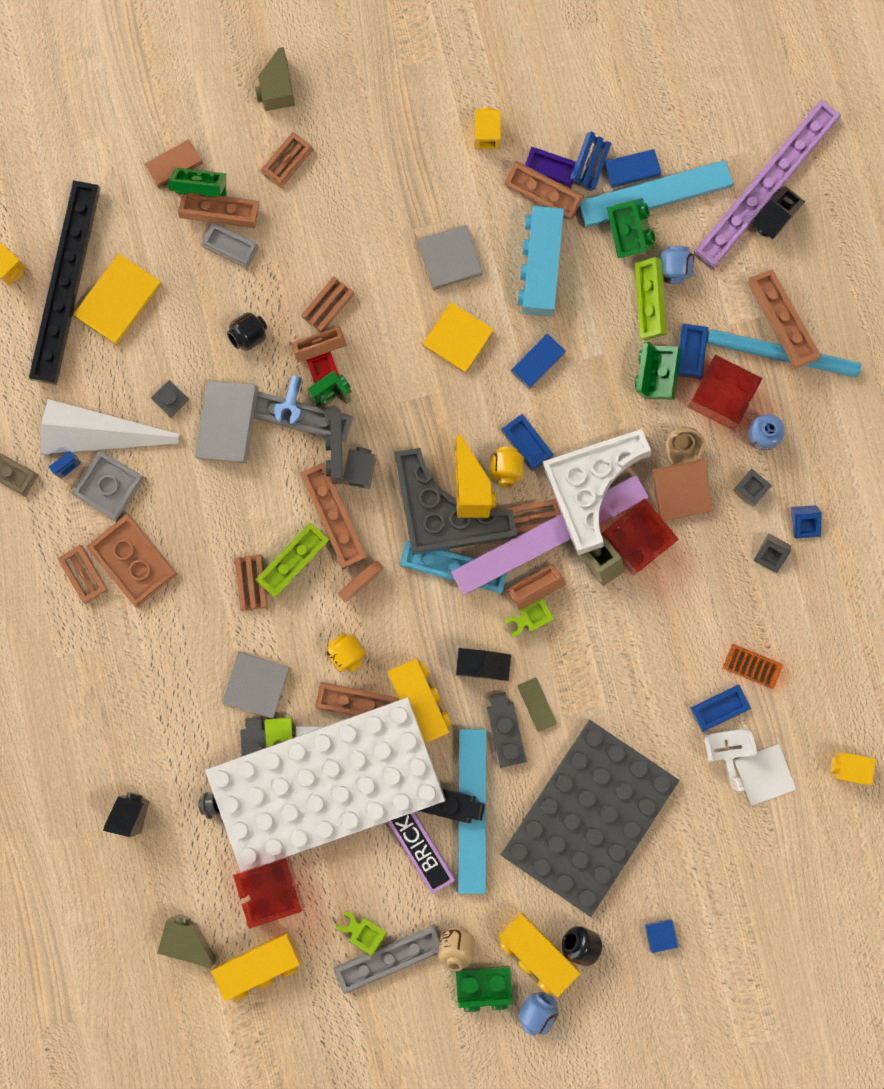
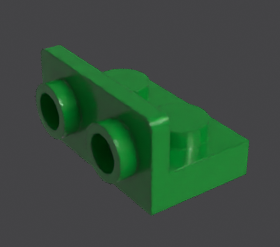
M175 168L168 180L169 190L175 191L177 194L196 193L203 194L205 197L227 196L226 173Z
M643 198L606 207L618 259L654 249L656 242L655 233L649 226L648 218L650 217V211Z
M334 370L307 389L316 407L321 403L325 406L336 398L334 394L337 392L346 404L351 401L350 393L352 391L350 384L342 374L337 376Z
M510 966L471 968L456 971L458 1008H464V1012L480 1011V1007L491 1006L492 1010H504L508 1008V1005L513 1004Z

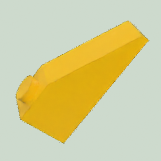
M456 435L454 463L457 518H489L491 508L496 507V492H491V481L462 435Z

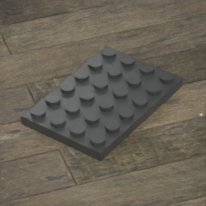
M588 720L500 855L592 917L680 780L593 721Z

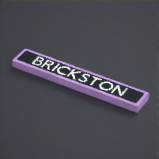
M416 812L388 821L431 894L455 881V876Z

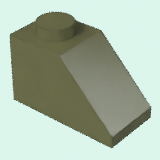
M281 47L278 48L259 74L260 86L255 87L258 103L263 102L265 111L295 106L285 49Z
M601 534L604 547L580 555L594 576L605 586L625 572L622 558Z
M175 915V918L171 917L166 920L157 954L211 968L215 963L216 957L198 924L191 923V918L183 915Z

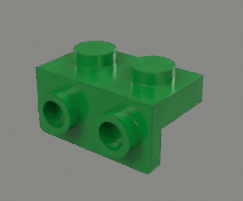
M643 342V348L638 356L640 368L639 375L635 378L636 392L645 399L675 400L682 349L679 346H653L650 342Z

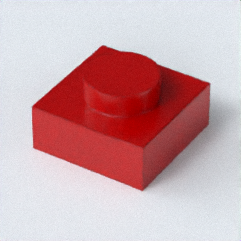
M331 352L306 360L314 384L333 370L339 376Z

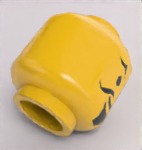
M344 632L327 644L329 648L326 651V655L338 672H344L348 669L352 673L364 665L361 659L365 657L366 650L354 634L346 635Z

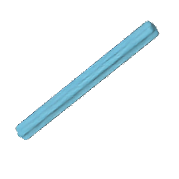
M714 329L710 330L707 343L710 345L791 363L780 344ZM820 354L821 357L818 361L805 365L851 377H857L861 371L860 362Z

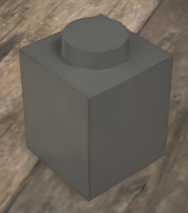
M356 447V451L349 449L343 476L345 485L370 489L376 463V456L371 454L372 451L370 449Z

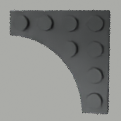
M421 448L395 452L412 555L517 537L513 510H491L489 518H457L456 498L443 491L434 481L423 459Z

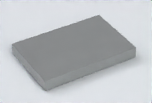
M207 381L195 458L247 464L258 386L253 384Z

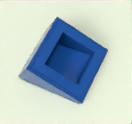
M818 506L791 507L794 538L821 537L822 512Z

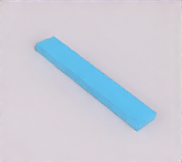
M726 160L582 200L579 210L584 226L588 228L609 222L606 207L643 198L649 210L730 188L733 185V181Z
M459 729V792L476 796V802L486 804V730ZM486 805L482 821L472 819L471 823L459 821L458 894H486Z

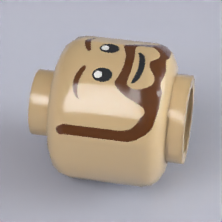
M453 927L441 935L438 953L440 962L451 971H460L470 966L474 957V937L467 929L462 927Z

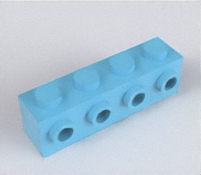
M533 206L531 215L526 214L525 230H530L529 240L524 239L522 254L527 255V265H521L520 280H525L524 290L519 289L518 305H522V314L553 317L564 213L562 208Z

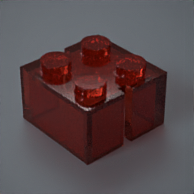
M715 354L709 362L687 407L734 430L740 424L750 404L749 402L752 400L763 378Z
M645 498L601 533L620 555L623 564L633 576L679 540Z
M290 856L238 871L233 875L239 898L242 899L248 895L250 896V900L242 904L249 929L300 913L305 908L298 884L292 885L296 876Z

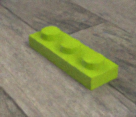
M654 257L635 263L639 333L642 340H650L667 335L662 259Z
M310 522L255 581L273 598H276L330 540Z

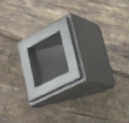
M768 533L754 561L777 573L790 554L791 545Z

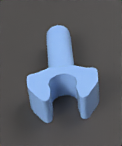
M292 375L285 402L275 405L274 413L279 423L285 411L292 412L290 417L291 426L296 424L301 417L302 412L295 405L302 378Z

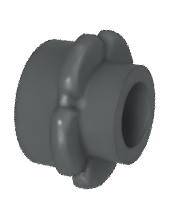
M205 792L202 795V799L198 801V808L200 813L205 815L207 819H212V816L219 815L220 811L214 794Z

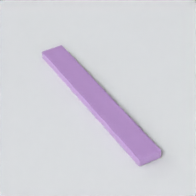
M820 100L693 253L694 256L713 270L841 115L824 101Z
M637 475L607 490L600 508L599 524L649 498ZM562 514L451 571V575L462 595L464 596L571 540Z

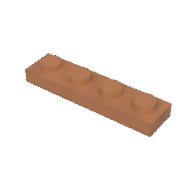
M773 269L750 277L747 283L794 368L797 369L818 361L821 355Z
M323 462L300 472L342 568L345 569L367 559L335 485L332 484L331 476H326L325 463Z

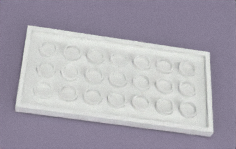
M409 697L205 770L241 873L446 800Z

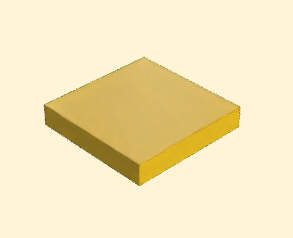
M450 302L422 346L466 374L493 334L494 329Z

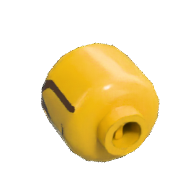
M500 447L491 455L490 478L498 482V486L513 487L514 483L523 479L524 456L518 452V449L514 447Z

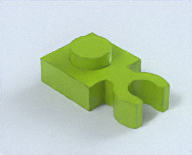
M541 598L521 610L518 609L521 616H511L504 621V624L507 625L510 622L517 624V631L510 634L511 637H516L521 634L524 627L527 626L531 633L553 621L554 617L544 599Z
M345 911L344 916L350 919V925L342 927L337 923V930L342 934L351 933L352 937L349 942L373 957L386 937L387 932L366 918H363L359 924L352 913Z

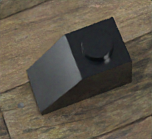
M785 186L770 200L753 222V225L757 227L761 235L770 237L773 240L805 201Z
M458 648L456 676L509 681L511 654Z
M127 792L126 796H118L103 831L126 837L141 834L149 801L142 800L143 795L133 792Z

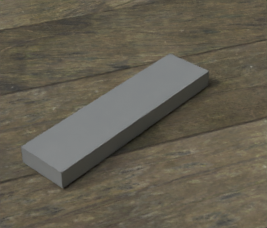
M258 392L254 419L325 438L326 435H331V427L326 422V409L296 402L295 405L301 410L302 414L299 421L291 426V411L283 413L280 423L277 421L274 413L275 405L282 404L286 399ZM341 414L342 442L346 443L353 417Z
M435 924L379 947L373 957L365 953L335 966L334 971L343 993L351 992L439 953L440 936Z

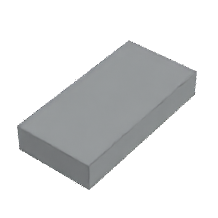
M216 223L211 224L201 243L203 248L248 269L259 248L257 243Z

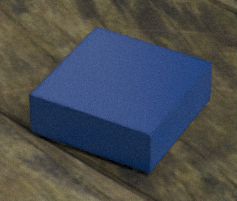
M68 451L51 464L49 469L57 477L63 478L77 468L81 461L75 454Z
M672 919L645 924L651 953L678 948Z

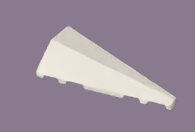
M50 399L47 401L41 422V453L44 455L67 453L68 451L74 453L79 451L129 449L141 446L154 447L166 444L179 445L181 435Z

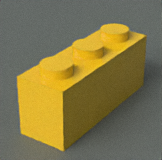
M416 658L387 671L399 700L409 697L425 743L450 733L448 727L452 726L446 711L441 713L437 703L441 699L436 687L430 688L426 678L430 677V674L424 662L419 664Z
M521 911L497 934L501 940L498 945L509 956L514 953L520 959L517 964L527 975L533 973L540 980L537 984L547 995L553 993L558 998L581 974L579 969Z
M286 931L215 966L211 973L224 1002L231 998L233 1002H236L248 996V990L256 986L261 990L274 983L272 978L280 974L285 978L297 972V966L301 964L302 958L290 932Z

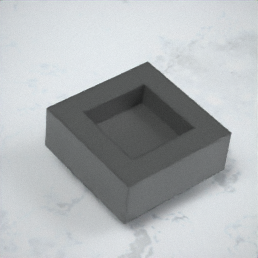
M170 380L151 397L171 418L189 401L188 397Z
M751 469L733 490L754 507L772 485Z

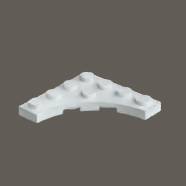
M642 429L542 462L578 555L604 547L599 527V514L608 488L626 468L643 458L651 456V449Z

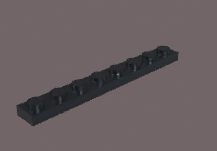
M73 180L30 369L29 379L31 381L57 385L101 189L97 184Z

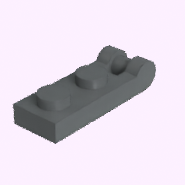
M329 406L325 411L327 425L331 427V435H326V451H331V460H326V476H331L332 484H343L341 411L337 406Z

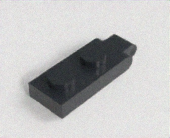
M442 788L446 799L444 802L419 810V812L471 823L472 819L483 820L486 804L476 802V796Z

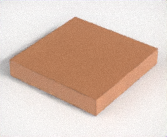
M704 459L652 469L661 522L713 511L706 461Z

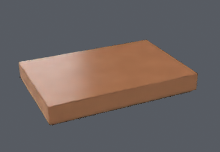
M128 513L86 546L136 608L178 575Z

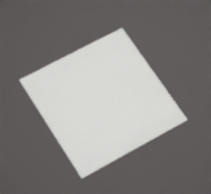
M779 744L758 751L756 756H744L734 760L751 806L796 790Z

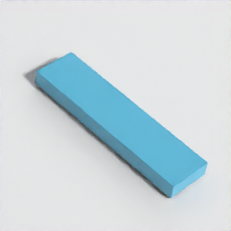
M407 540L400 566L455 581L451 571L469 563L474 558L445 550L412 555L410 541ZM507 573L479 588L502 594Z

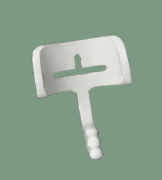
M740 729L705 735L704 740L708 763L724 760L732 789L743 792L745 788L741 778L736 776L733 759L757 755L751 731ZM725 740H727L728 747L742 746L740 749L714 752V749L725 748Z

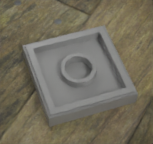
M467 225L418 240L433 290L482 275V269Z
M99 450L71 494L117 522L145 480V477Z
M238 652L222 703L274 719L290 667Z

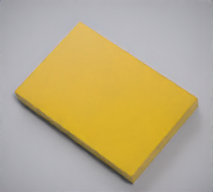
M118 253L73 315L117 346L162 283Z

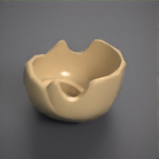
M686 426L672 431L665 443L669 462L675 465L699 460L705 453L703 436L695 428Z

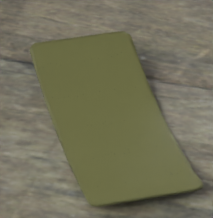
M533 678L518 685L520 694L537 731L540 732L556 725L557 722L538 679Z

